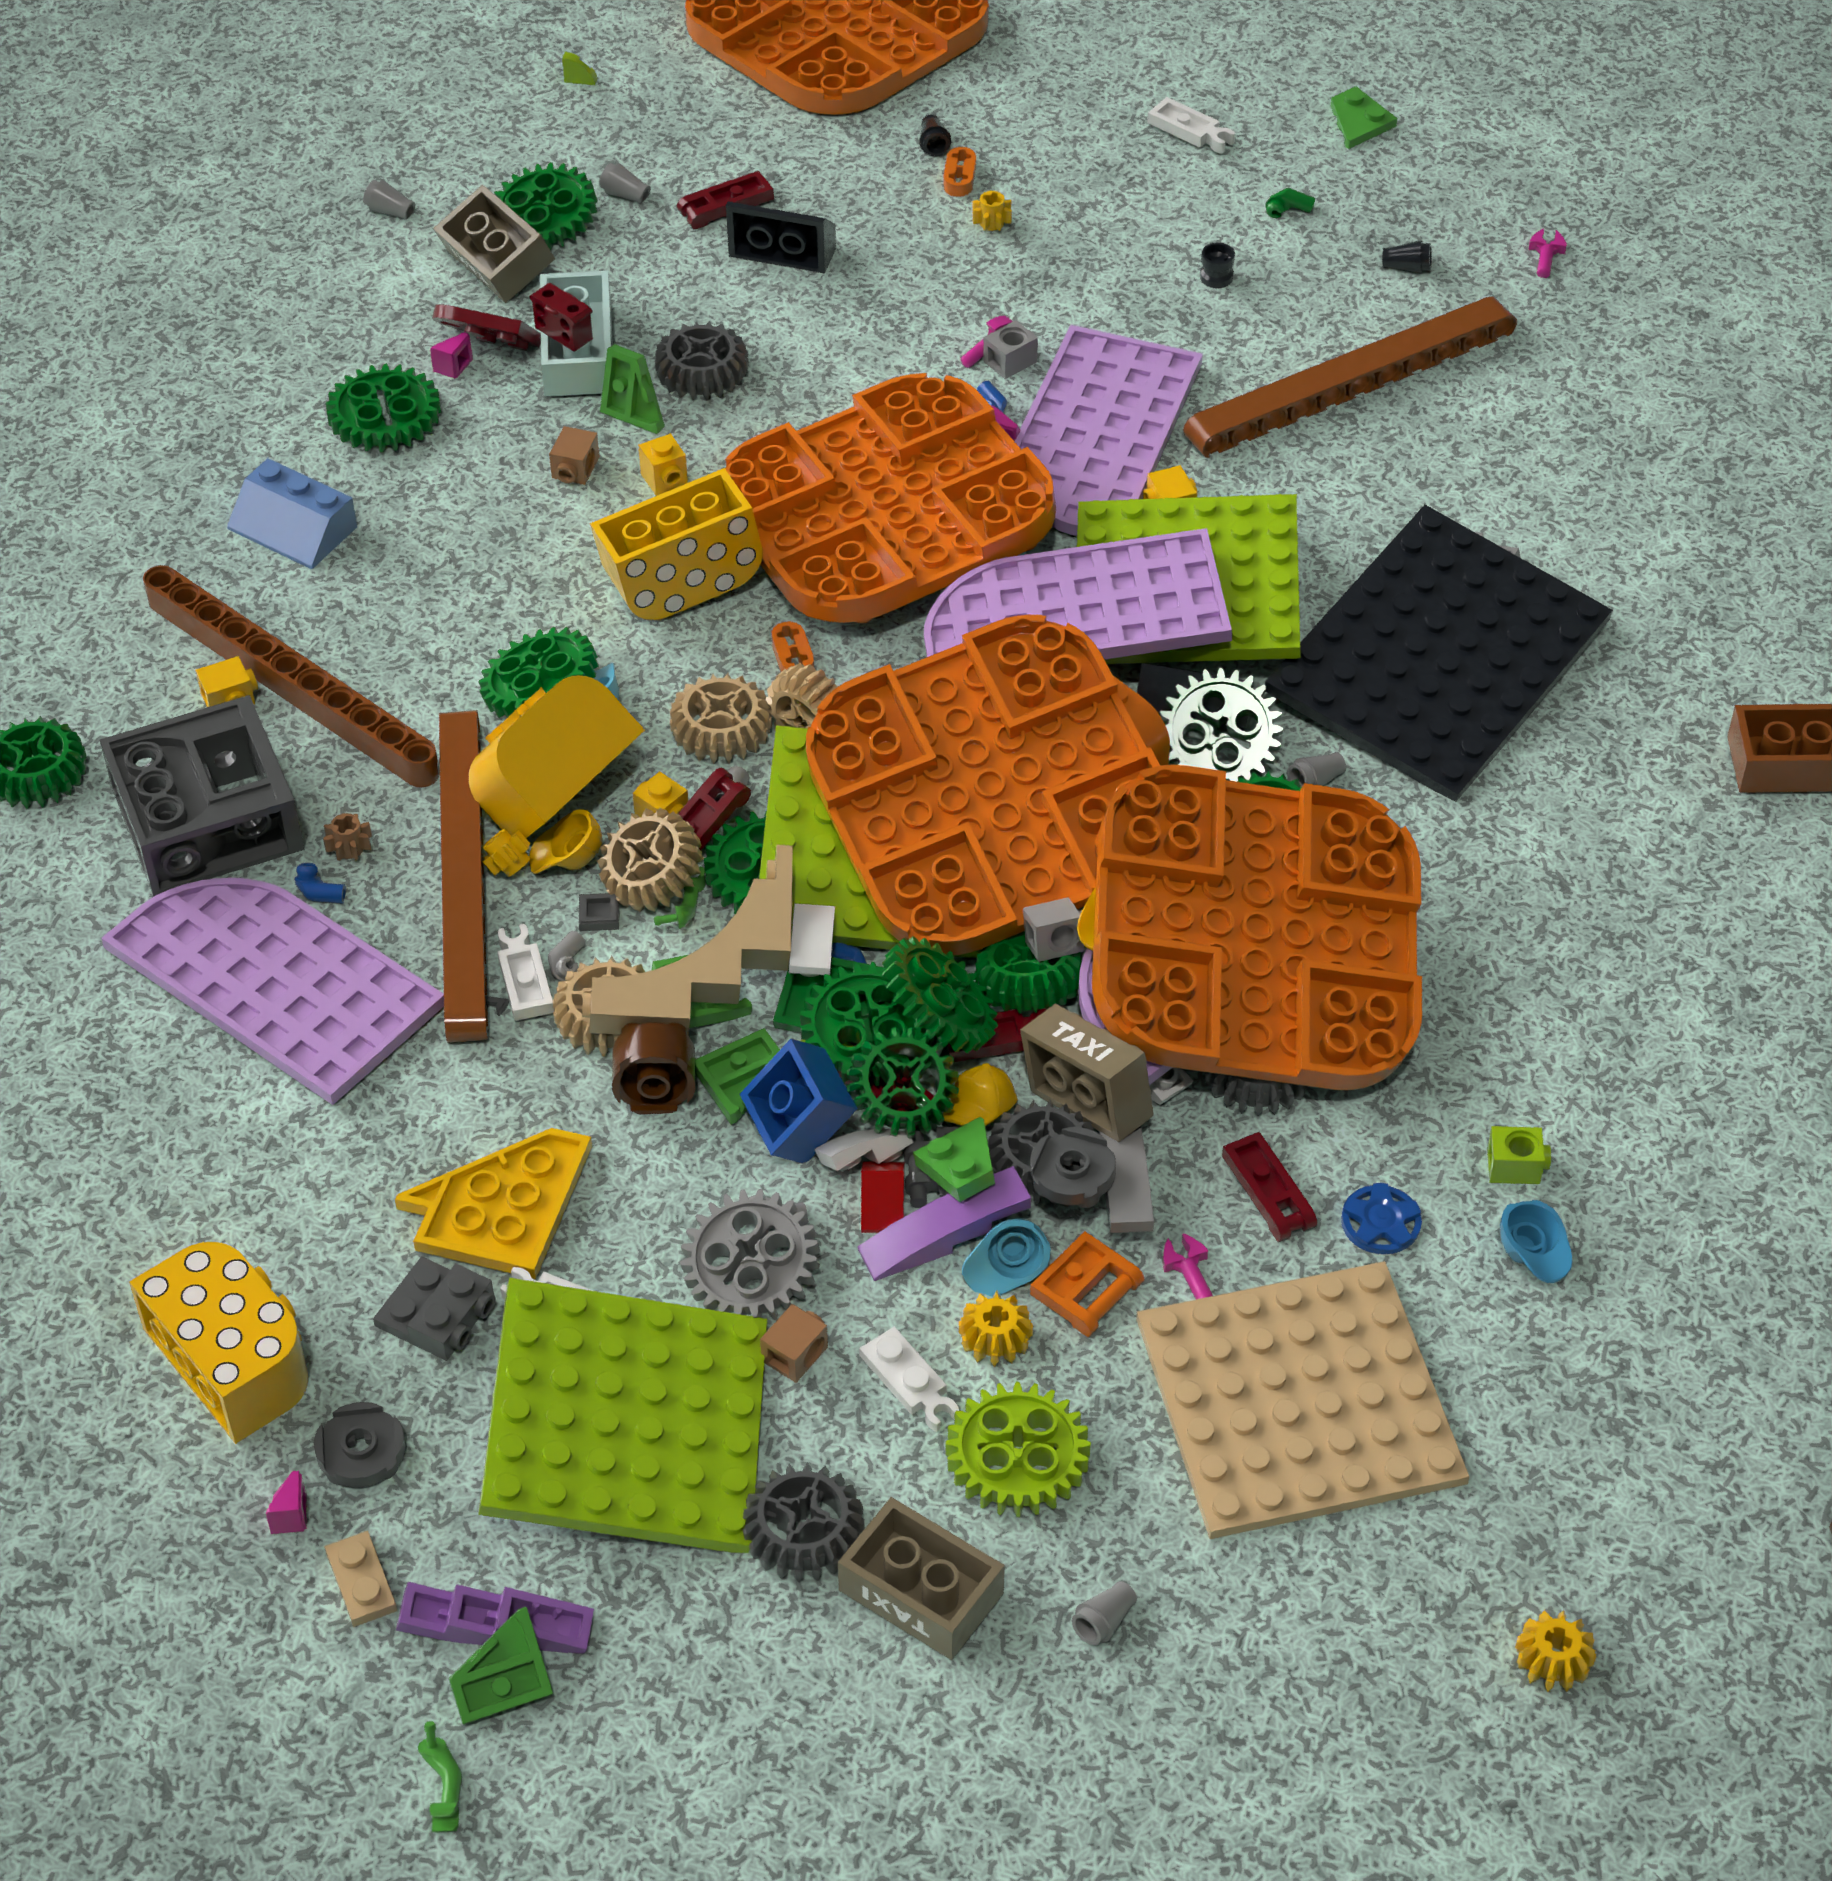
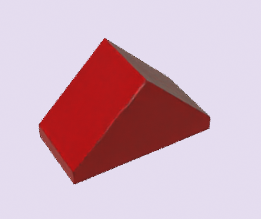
M863 1161L861 1169V1233H879L904 1217L905 1162H881L878 1164L876 1162Z

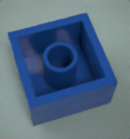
M790 1039L740 1093L770 1154L799 1163L808 1162L816 1154L814 1149L825 1144L858 1109L851 1095L847 1092V1088L826 1049L794 1039Z

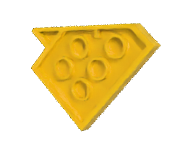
M550 1128L397 1194L395 1203L398 1210L424 1216L413 1240L415 1251L511 1273L513 1267H519L528 1271L532 1279H536L592 1149L591 1137Z

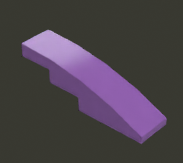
M1014 1166L995 1173V1184L964 1201L959 1202L950 1194L942 1196L894 1222L857 1246L873 1280L877 1281L953 1253V1245L988 1233L992 1229V1221L1031 1208V1196Z
M408 1582L404 1590L396 1631L443 1641L482 1645L519 1608L527 1607L541 1651L585 1654L594 1608L505 1587L502 1594L499 1595L456 1584L453 1592Z

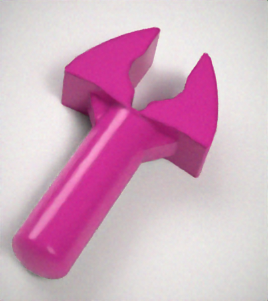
M1541 229L1531 237L1528 250H1536L1540 254L1537 276L1548 278L1551 273L1553 255L1557 253L1565 254L1567 244L1564 237L1557 230L1554 240L1547 244L1546 240L1543 239L1544 229Z
M1005 315L986 322L989 330L987 335L1013 321ZM984 338L961 357L960 360L964 367L971 368L983 357Z
M1182 1234V1244L1188 1252L1187 1258H1184L1183 1255L1177 1254L1174 1251L1173 1245L1168 1238L1163 1253L1164 1272L1175 1270L1182 1273L1195 1299L1213 1296L1198 1267L1199 1261L1208 1259V1249L1193 1237Z

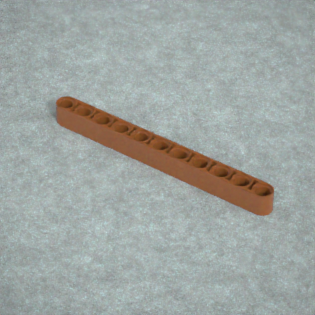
M1485 297L1200 411L1187 420L1183 433L1205 458H1209V454L1217 451L1219 453L1239 446L1241 441L1246 439L1251 441L1268 434V431L1276 427L1281 429L1298 422V418L1303 416L1310 417L1327 410L1326 407L1333 404L1337 406L1357 398L1355 395L1362 392L1367 394L1384 387V384L1387 382H1397L1414 375L1412 373L1419 369L1424 371L1439 365L1446 358L1453 359L1471 352L1469 349L1476 346L1480 348L1498 341L1497 338L1503 335L1508 337L1515 330L1517 319L1495 297Z
M159 565L148 569L144 573L143 581L148 603L153 611L227 660L239 656L245 670L251 668L258 682L408 784L423 788L434 784L438 780L440 773L435 745L430 740L173 568Z
M478 710L439 713L444 1023L447 1043L488 1040L486 1027H488V1005L486 1004L485 997L487 995V974L485 972L486 943L484 940L486 932L483 909L485 895L482 877L484 875V863L482 862L484 859L481 846L483 845L482 808L480 803L473 797L469 786L470 766L475 757L481 752Z

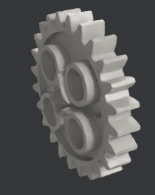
M742 1189L739 1201L733 1202L731 1197L725 1194V1206L719 1208L710 1202L708 1206L712 1215L707 1218L697 1214L695 1217L700 1229L687 1228L686 1230L689 1239L693 1243L681 1245L684 1256L688 1257L680 1261L683 1272L688 1273L683 1277L688 1288H694L691 1293L696 1302L704 1300L703 1306L705 1309L714 1310L718 1307V1311L734 1312L741 1315L751 1314L753 1318H761L762 1313L768 1312L770 1317L776 1320L777 1307L782 1305L787 1310L791 1305L790 1298L792 1296L803 1300L806 1298L801 1284L814 1285L815 1283L812 1273L808 1271L820 1268L817 1257L813 1256L820 1252L818 1241L812 1240L817 1236L813 1225H807L809 1220L805 1211L796 1213L797 1208L793 1200L786 1202L782 1206L780 1194L777 1192L772 1195L769 1201H766L762 1189H758L754 1199H749L746 1191ZM744 1225H757L756 1228L748 1234L738 1233ZM772 1228L776 1229V1230L771 1231V1232H769V1233L767 1234V1232H768L770 1229H772ZM777 1248H790L784 1256H771ZM717 1257H730L724 1265H711ZM733 1280V1282L730 1285L725 1284L726 1282ZM750 1280H762V1283L753 1290L744 1289V1286Z

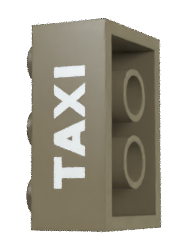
M483 184L433 228L447 251L505 304L555 260L542 236Z
M1057 1004L1051 1006L1020 1029L1030 1089L1035 1095L1046 1101L1051 1100L1052 1104L1058 1108L1067 1103L1070 1109L1069 1114L1081 1111L1084 1118L1083 1122H1091L1093 1128L1117 1142L1122 1141L1154 1116L1146 1065L1147 1059L1145 1052L1137 1046L1128 1044L1112 1035L1108 1030L1095 1026L1084 1020L1077 1013L1070 1012Z
M890 1497L838 1561L840 1592L950 1660L954 1659L1004 1594L1005 1565L893 1497Z

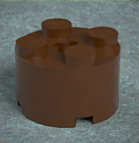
M657 1022L629 1023L624 1025L621 1029V1035L614 1043L612 1053V1092L620 1104L621 1100L630 1105V1111L639 1115L667 1114L677 1111V1105L686 1099L688 1103L693 1098L695 1093V1047L683 1025L679 1023L665 1024Z

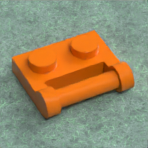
M1084 1231L1030 1285V1295L1069 1321L1073 1328L1089 1337L1098 1329V1321L1130 1289L1136 1290L1144 1282L1145 1278L1142 1271L1136 1265ZM1109 1271L1117 1276L1087 1309L1078 1304Z

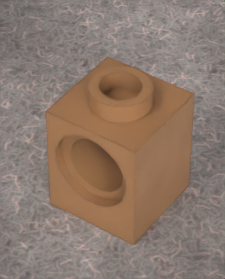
M563 427L549 453L552 478L559 479L564 483L586 484L600 457L598 435L596 432Z
M791 1304L760 1339L761 1354L765 1356L764 1363L797 1383L828 1348L827 1325L814 1312H805Z

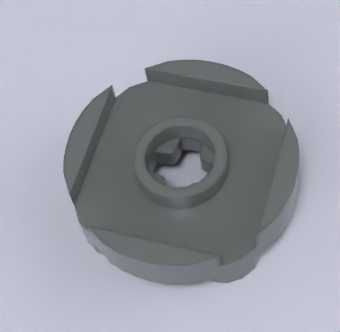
M1068 1127L1061 1129L1060 1135L1053 1136L1050 1139L1048 1134L1037 1142L1031 1153L1030 1170L1034 1190L1039 1196L1046 1197L1059 1204L1078 1205L1082 1208L1092 1207L1098 1203L1099 1197L1105 1194L1114 1182L1116 1175L1114 1152L1107 1147V1141L1102 1135L1090 1129ZM1073 1161L1080 1162V1169L1076 1171H1069L1062 1167L1063 1165L1070 1166Z
M356 1402L344 1405L332 1412L333 1418L327 1421L324 1427L321 1423L317 1429L314 1438L317 1462L320 1469L327 1476V1479L335 1485L360 1488L390 1479L398 1471V1465L403 1460L405 1454V1437L400 1421L395 1415L393 1418L390 1414L384 1412L383 1407L375 1403ZM364 1438L366 1444H370L368 1448L362 1451L348 1448L355 1446L356 1439Z

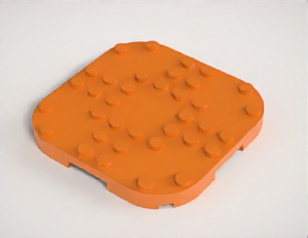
M686 0L685 17L687 31L691 38L711 54L797 108L807 112L837 115L860 112L875 106L977 44L988 28L989 6L988 0Z
M927 373L909 374L889 379L853 394L854 406L797 431L789 422L747 440L725 458L726 471L753 509L763 550L760 565L794 608L807 617L822 621L867 623L875 617L884 615L949 586L962 575L983 564L1005 557L1017 556L1032 550L1049 532L1056 517L1053 481L1044 464L1028 447L1021 449L996 421L992 406L973 386L949 375L945 376L944 381L934 377L928 378Z
M1027 614L1007 617L963 634L962 643L894 671L891 665L888 664L853 678L835 688L821 701L817 707L818 713L811 727H808L806 734V753L812 781L880 922L899 941L903 938L909 940L912 936H915L919 942L926 938L931 947L937 942L943 953L947 954L951 951L953 955L974 952L1025 931L1024 907L1067 897L1070 898L1077 909L1084 907L1096 887L1099 828L1112 797L1122 784L1126 785L1131 780L1137 778L1139 772L1161 766L1152 748L1146 747L1118 694V684L1094 642L1084 632L1067 622V625L1063 626L1047 621V616Z
M1162 765L1139 772L1137 778L1131 780L1126 785L1122 784L1112 797L1101 821L1098 834L1092 993L1097 1012L1103 1024L1112 1035L1130 1045L1137 1046L1145 1052L1147 1061L1168 1067L1334 1090L1361 1089L1384 1080L1403 1062L1418 1037L1422 1023V976L1417 975V911L1421 906V862L1411 833L1406 826L1400 828L1387 815L1389 809L1371 797L1351 790L1304 783L1301 790L1296 791L1226 780V771L1187 765Z

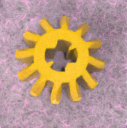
M997 1290L991 1299H987L979 1293L976 1304L966 1303L963 1317L959 1321V1334H961L962 1346L965 1352L974 1351V1358L977 1363L987 1355L990 1356V1361L994 1367L998 1363L1000 1356H1003L1004 1359L1012 1364L1016 1358V1352L1025 1354L1028 1348V1340L1033 1335V1324L1029 1319L1027 1305L1017 1306L1018 1301L1015 1295L1004 1300L1001 1299V1295Z
M1545 1610L1539 1615L1538 1621L1529 1618L1524 1624L1523 1633L1517 1637L1515 1645L1516 1652L1519 1653L1517 1659L1518 1669H1529L1528 1678L1530 1683L1539 1680L1541 1677L1546 1679L1545 1687L1547 1692L1554 1687L1555 1681H1559V1684L1566 1692L1572 1688L1574 1680L1583 1684L1588 1678L1589 1669L1591 1666H1594L1596 1660V1653L1593 1649L1595 1641L1593 1633L1582 1632L1584 1626L1582 1618L1572 1623L1566 1621L1567 1617L1564 1610L1558 1614L1557 1619H1553ZM1552 1648H1556L1560 1650V1652L1552 1650Z

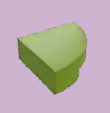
M564 52L562 57L564 82L595 86L598 79L595 70L579 60L580 56Z

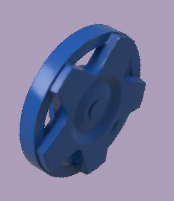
M1373 1183V1185L1356 1190L1347 1198L1342 1210L1341 1224L1348 1239L1357 1247L1375 1254H1393L1405 1250L1415 1242L1420 1233L1422 1218L1419 1205L1406 1193L1388 1186V1183ZM1370 1196L1369 1200H1362V1198ZM1349 1218L1360 1223L1357 1233L1353 1229ZM1414 1220V1228L1410 1234L1405 1224ZM1380 1238H1385L1392 1244L1382 1245L1375 1242Z

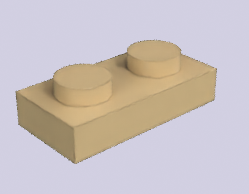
M368 1530L324 1546L353 1627L397 1612L395 1600Z

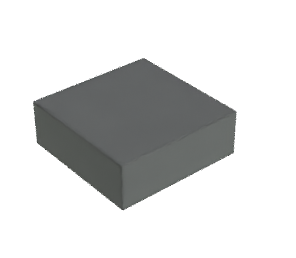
M579 894V931L619 930V902L616 900L615 894Z

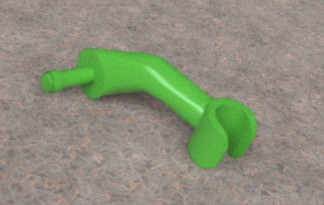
M703 867L699 868L701 872L699 876L691 878L694 887H684L681 906H675L676 914L655 916V925L659 926L665 923L677 922L678 928L681 929L693 919L697 908L698 893L704 890L706 886L705 870Z
M428 1721L424 1725L426 1739L419 1743L418 1752L440 1775L443 1785L441 1803L430 1804V1815L432 1816L431 1829L432 1832L457 1831L459 1826L458 1802L462 1773L446 1742L436 1737V1724L433 1721Z

